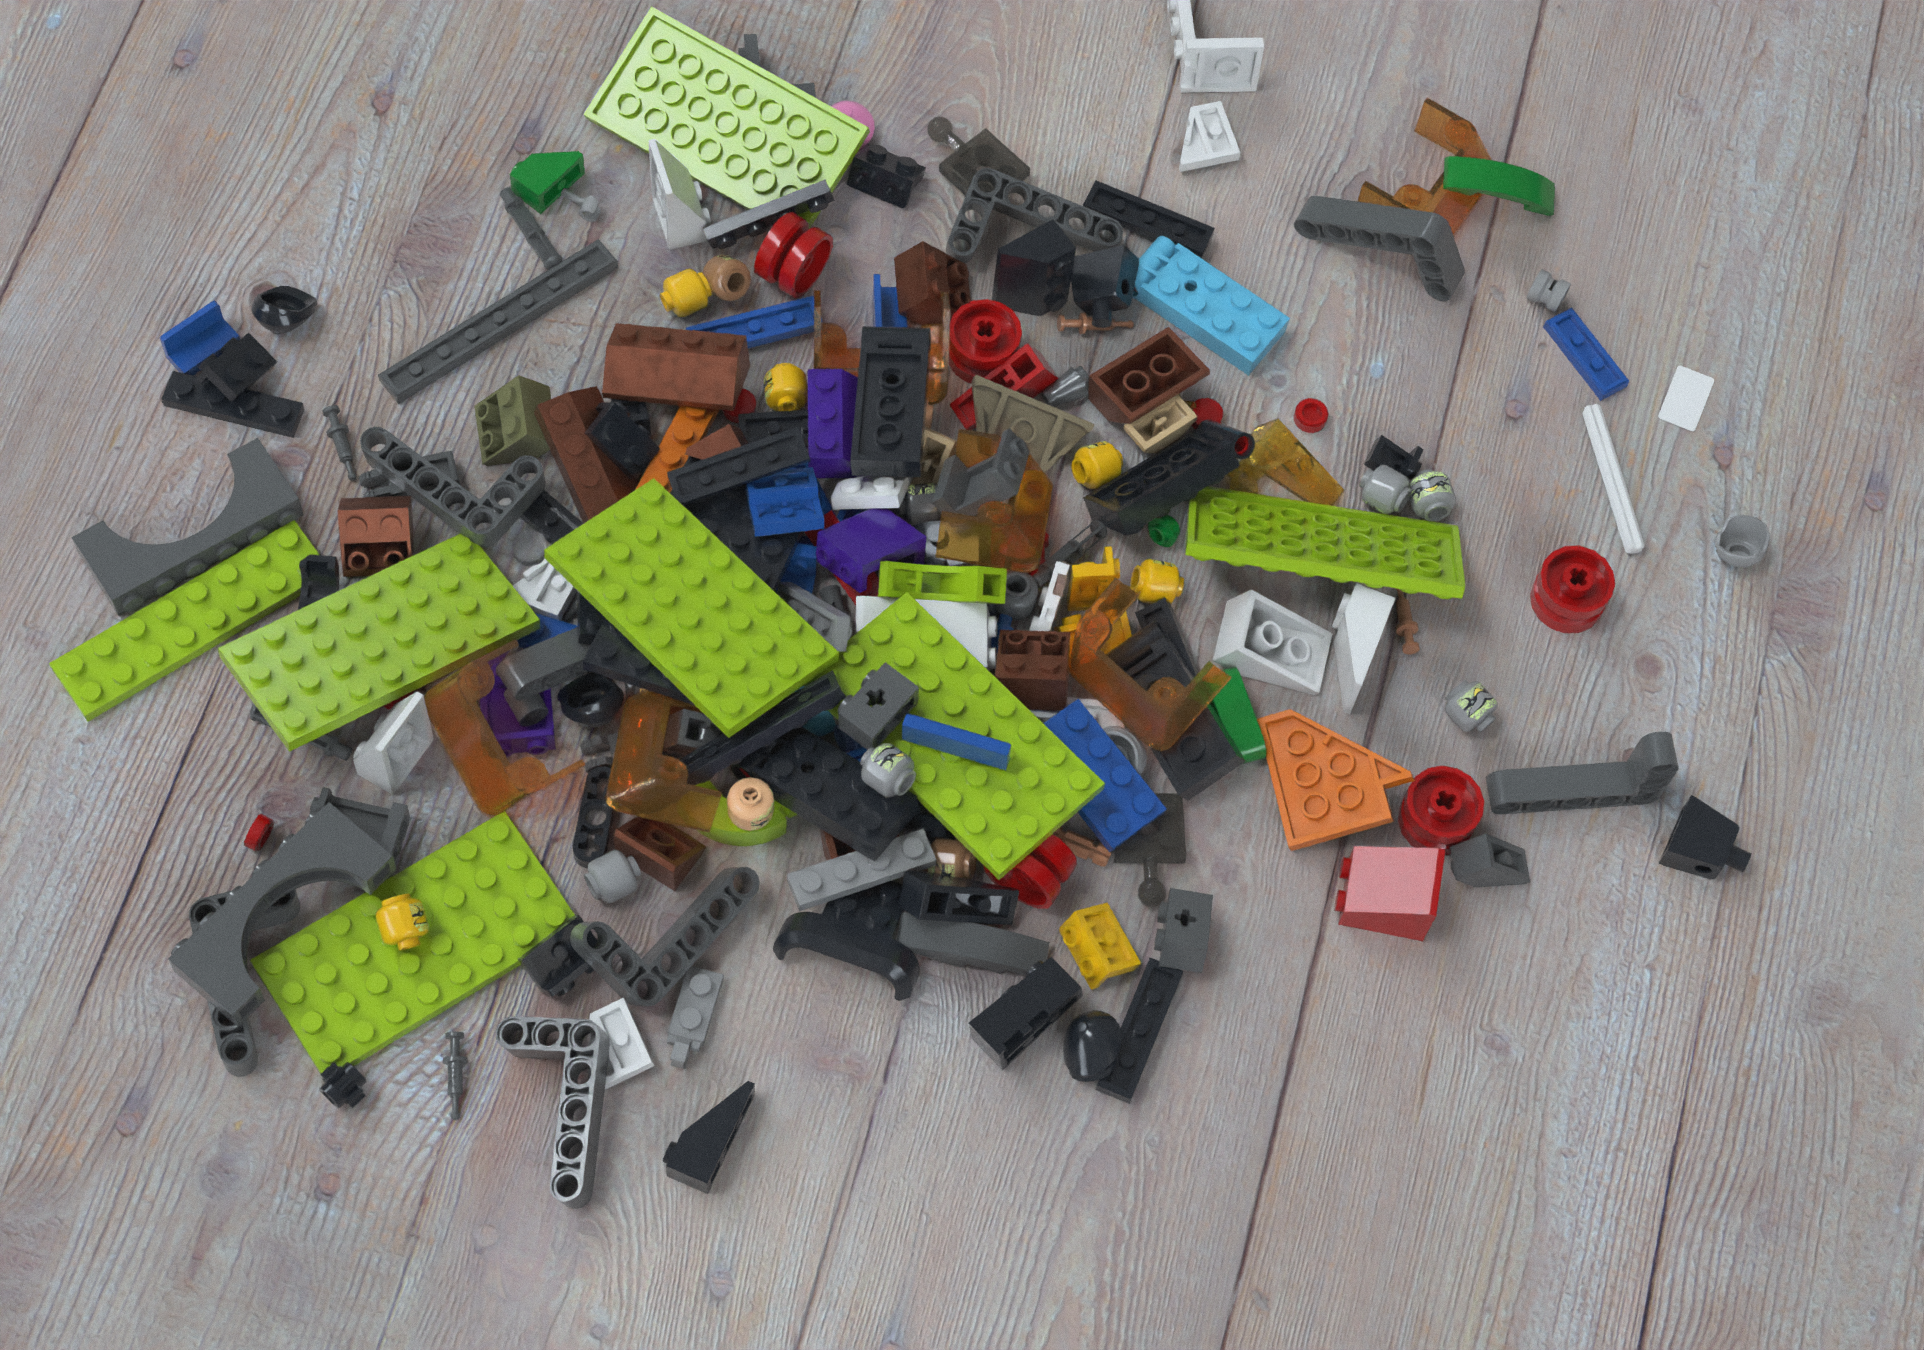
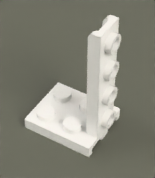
M1167 0L1168 13H1173L1170 22L1171 36H1176L1177 38L1174 41V58L1180 59L1181 93L1256 91L1264 51L1263 38L1196 39L1190 0Z

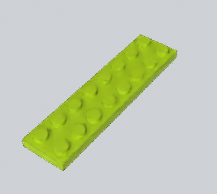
M295 520L60 656L50 662L49 665L86 721L89 722L299 597L301 594L299 563L310 554H320Z

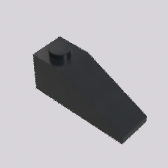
M906 871L898 906L919 920L1012 925L1019 890L939 873Z
M750 1081L744 1083L685 1129L677 1143L670 1142L663 1158V1162L666 1163L667 1177L706 1194L709 1193L755 1096V1083Z

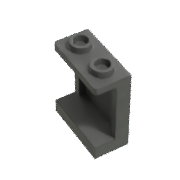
M1009 428L1002 433L996 455L970 468H967L956 454L944 461L932 503L952 526L1018 494L1030 452L1024 440L1017 437Z
M323 787L320 797H314L309 815L318 808L322 809L330 802L392 854L396 865L411 820L408 806L393 802L391 809L335 797L332 795L330 788Z

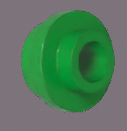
M1167 514L1161 518H1155L1148 523L1149 536L1154 543L1166 548L1176 543L1180 535V527L1172 516Z

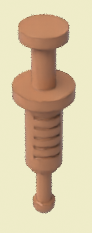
M1080 313L1078 319H1065L1064 315H1058L1057 329L1058 331H1064L1065 327L1078 328L1079 334H1085L1087 330L1112 331L1115 327L1133 328L1134 322L1132 320L1115 321L1112 318L1111 326L1098 328L1092 325V317H1087L1086 313Z
M1395 588L1399 598L1396 602L1399 624L1396 626V633L1405 638V644L1402 646L1403 653L1408 655L1415 654L1420 650L1419 643L1414 642L1413 635L1418 632L1419 627L1412 619L1409 600L1404 598L1402 591Z

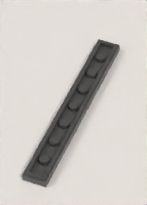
M599 239L381 372L378 374L379 381L398 404L611 273L618 268V261Z

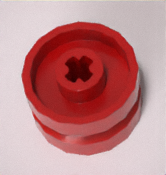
M793 212L786 213L778 219L763 240L755 259L754 273L770 284L778 282V287L795 299L802 297L809 291L824 270L833 248V237L818 227L809 229V223Z
M982 299L973 300L962 305L953 314L948 329L946 353L948 365L956 376L972 384V379L975 375L985 377L1020 349L1022 329L1020 320L1014 311L1001 302Z
M1580 545L1559 548L1544 560L1539 574L1534 580L1530 593L1532 609L1541 622L1549 628L1562 633H1580L1592 628L1601 618L1605 607L1613 595L1615 587L1613 570L1607 560L1592 549Z
M1441 765L1427 768L1415 776V781L1408 787L1399 807L1398 823L1402 835L1412 847L1445 849V855H1450L1451 846L1467 841L1473 835L1483 816L1484 798L1480 787L1470 775L1458 768Z
M1052 834L1000 880L985 866L984 871L994 884L1018 889V901L1038 909H1048L1061 891L1060 883L1066 882L1076 868L1077 858L1061 839Z

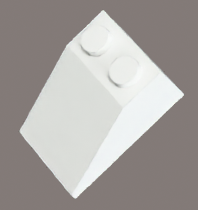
M655 139L649 140L651 194L669 250L707 241L703 228L711 225V219L707 207L701 208L699 202L702 200L699 182H693L689 169Z
M1357 583L1352 595L1344 593L1332 628L1338 630L1333 643L1343 712L1347 714L1351 713L1395 601V598Z
M1249 590L1227 601L1213 661L1225 668L1237 667L1240 675L1317 695L1320 692L1333 633L1261 594Z
M418 691L396 703L388 714L383 713L375 724V732L368 741H362L354 753L353 761L357 774L394 795L434 740L424 695Z

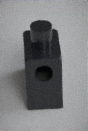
M1125 245L1077 255L1074 258L1071 277L1073 300L1082 311L1092 316V325L1095 327L1106 328L1111 326L1112 312L1127 309L1131 305L1139 258Z
M1691 795L1679 814L1659 864L1711 880L1718 876L1724 865L1743 872L1752 853L1733 845L1740 830L1738 824Z

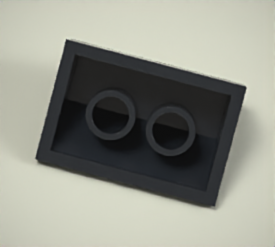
M1054 219L998 248L992 292L993 301L1001 302L1015 312L1040 317L1050 311L1056 312L1067 303L1076 247Z

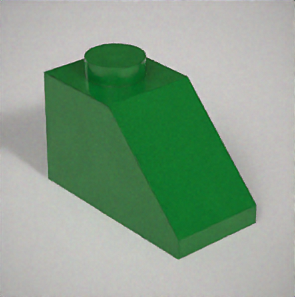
M579 151L532 153L524 161L518 162L509 174L511 189L517 197H521L526 204L542 214L561 196L564 188L569 189L585 174L584 157Z

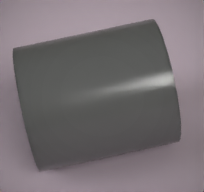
M508 689L504 692V697L520 726L534 725L548 714V708L539 693L527 699L517 701Z

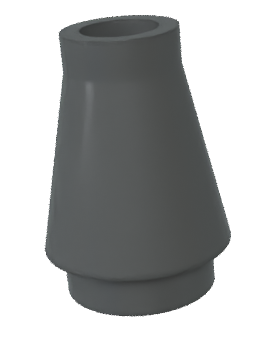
M1078 366L1075 369L1070 367L1048 389L1041 392L1046 404L1057 407L1088 396L1089 376L1082 366Z

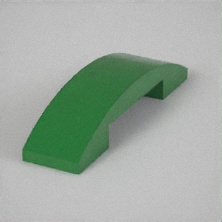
M1455 156L1445 158L1443 189L1468 196L1478 192L1524 204V210L1547 216L1554 215L1555 184L1543 175L1523 167L1493 160Z

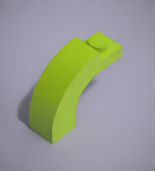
M880 561L878 597L900 598L908 592L914 599L1005 604L1007 569L984 566H937Z
M710 780L695 785L677 799L678 811L694 829L709 839L732 846H754L777 839L786 833L787 819L785 817L792 818L797 815L774 800L773 816L766 826L752 831L740 829L733 824L728 816L727 798L721 795Z

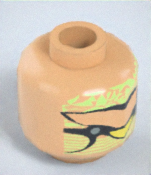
M750 777L737 781L730 788L727 796V810L733 824L740 829L748 831L759 830L768 824L774 812V796L767 783L761 779Z

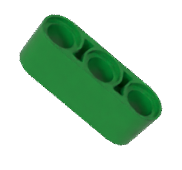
M1237 667L1201 675V680L1213 709L1246 761L1243 764L1265 759V741Z

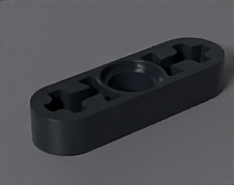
M596 767L586 777L572 846L576 863L584 868H588L589 862L605 855L607 852L618 797L615 785L617 774L609 767ZM602 778H605L608 781V785L604 788L603 800L597 799V784L600 783ZM595 809L601 810L606 814V819L599 825H592L585 819L588 812ZM588 834L595 835L594 847L596 851H592L591 857L584 856V850H582L588 846Z

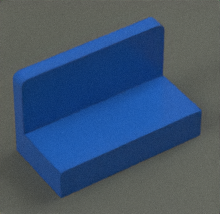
M873 274V326L907 327V318L900 315L898 311L897 288L881 287L880 274Z
M214 300L161 335L160 341L169 362L180 373L193 376L201 371L198 367L211 354L219 357L222 354L219 350L233 337L239 341L240 336L225 321L220 305Z

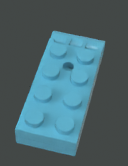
M1159 236L1139 258L1132 298L1150 308L1248 376L1286 332L1290 320L1288 316L1181 244L1175 245L1169 238Z

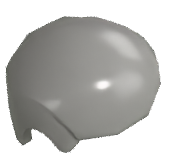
M1748 515L1729 517L1725 520L1721 531L1717 533L1715 542L1716 552L1728 564L1747 568L1760 562L1765 556L1770 541V533L1767 525L1757 517Z

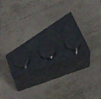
M1052 957L1045 962L1040 960L1028 970L1023 980L1009 987L998 1000L968 1023L972 1039L1003 1071L1083 996L1082 988Z

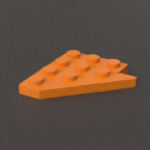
M1291 709L1257 719L1265 741L1266 759L1287 844L1291 851L1394 822L1385 789L1415 781L1411 771Z

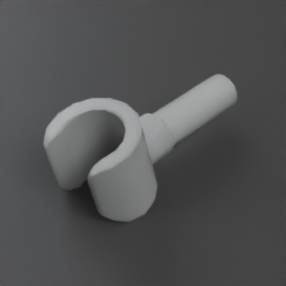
M566 188L562 190V196L581 207L579 215L589 222L597 220L601 209L598 207L599 203L596 197L587 196L585 199Z

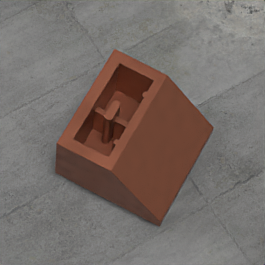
M924 241L894 257L898 311L900 315L920 325L950 324L953 314L962 305L971 302L967 264Z
M411 496L341 498L337 512L343 577L371 576L414 556Z
M1000 630L995 677L1029 710L1061 711L1067 707L1070 632Z

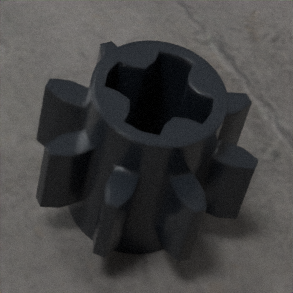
M333 1062L320 1074L325 1083L319 1090L338 1109L344 1103L353 1108L366 1096L361 1087L367 1081L349 1062H346L342 1067H338Z

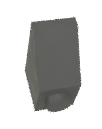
M1486 833L1450 847L1452 856L1451 870L1457 881L1473 887L1530 883L1526 854L1523 848Z

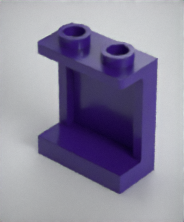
M887 508L868 509L817 533L816 560L861 593L867 589L868 575L880 569V561L896 562L901 560L904 563L924 565L927 537Z
M499 663L477 664L484 755L494 758H507L515 753L528 752L532 755H541L548 752V750H556L551 688L539 693L548 708V714L538 723L522 727L504 697L507 687L495 672Z

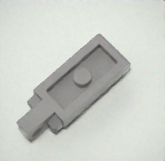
M693 966L686 972L667 1032V1044L674 1045L670 1060H672L671 1066L685 1069L690 1051L699 1052L700 1047L704 1046L722 987L724 974Z

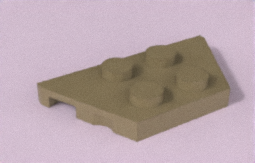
M975 375L972 379L978 451L990 456L996 455L1003 431L1010 428L1017 437L1024 440L1030 451L1025 470L1039 476L1043 475L1094 428V423L978 375Z

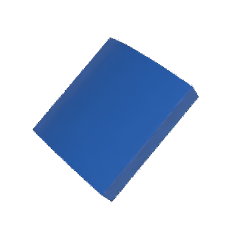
M813 467L784 470L745 484L755 537L824 529V515L819 501L818 484Z

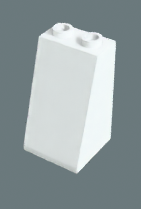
M856 596V633L899 598ZM915 599L990 673H992V669H996L997 649L991 648V637H997L996 616H990L986 603Z

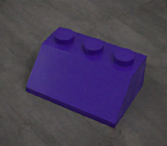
M808 369V454L811 460L808 462V468L813 467L816 478L861 477L852 475L851 449L858 377L843 369Z

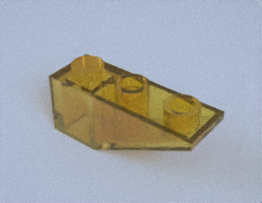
M1279 418L1258 425L1251 433L1255 440V448L1248 459L1262 474L1301 500L1332 506L1344 492V489Z

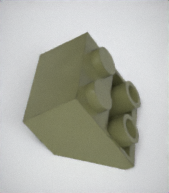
M518 375L474 406L483 465L491 466L513 463L519 457L525 455L539 458L550 450L534 415L538 404L551 399L550 387L548 385Z

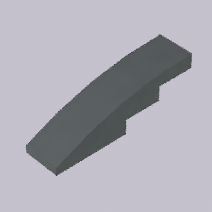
M908 912L901 914L897 941L904 944L915 954L958 967L970 964L999 974L1008 970L1026 976L1028 970L1040 960L1043 962L1047 960L1050 943L977 923L919 920Z

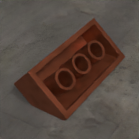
M616 323L606 347L602 396L608 399L734 411L750 368L746 335Z
M597 386L567 392L538 404L534 411V415L583 523H586L635 491L640 482L639 478L630 480L585 434V431L599 415L595 408L599 403H605Z

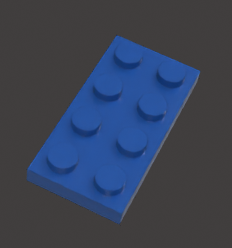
M1079 699L1043 723L1105 783L1104 789L1080 809L1078 814L1109 853L1167 810Z

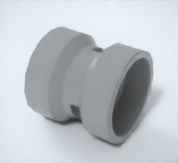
M1541 269L1528 292L1527 299L1535 303L1540 301L1546 304L1547 309L1556 313L1567 295L1571 283L1563 279L1557 281L1552 278L1551 273Z

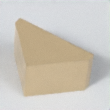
M1176 395L1133 423L1124 425L1123 429L1144 453H1157L1177 441L1197 420V415L1179 395Z
M925 427L921 477H913L910 485L923 483L938 484L944 461L955 455L956 440Z

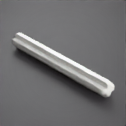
M1599 404L1588 405L1582 413L1625 552L1628 554L1639 553L1645 544L1602 408Z

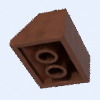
M1167 327L1089 375L1088 399L1108 421L1131 424L1210 375V369L1170 327Z

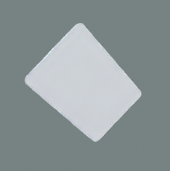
M1681 365L1678 366L1658 417L1684 429L1695 431L1714 379Z

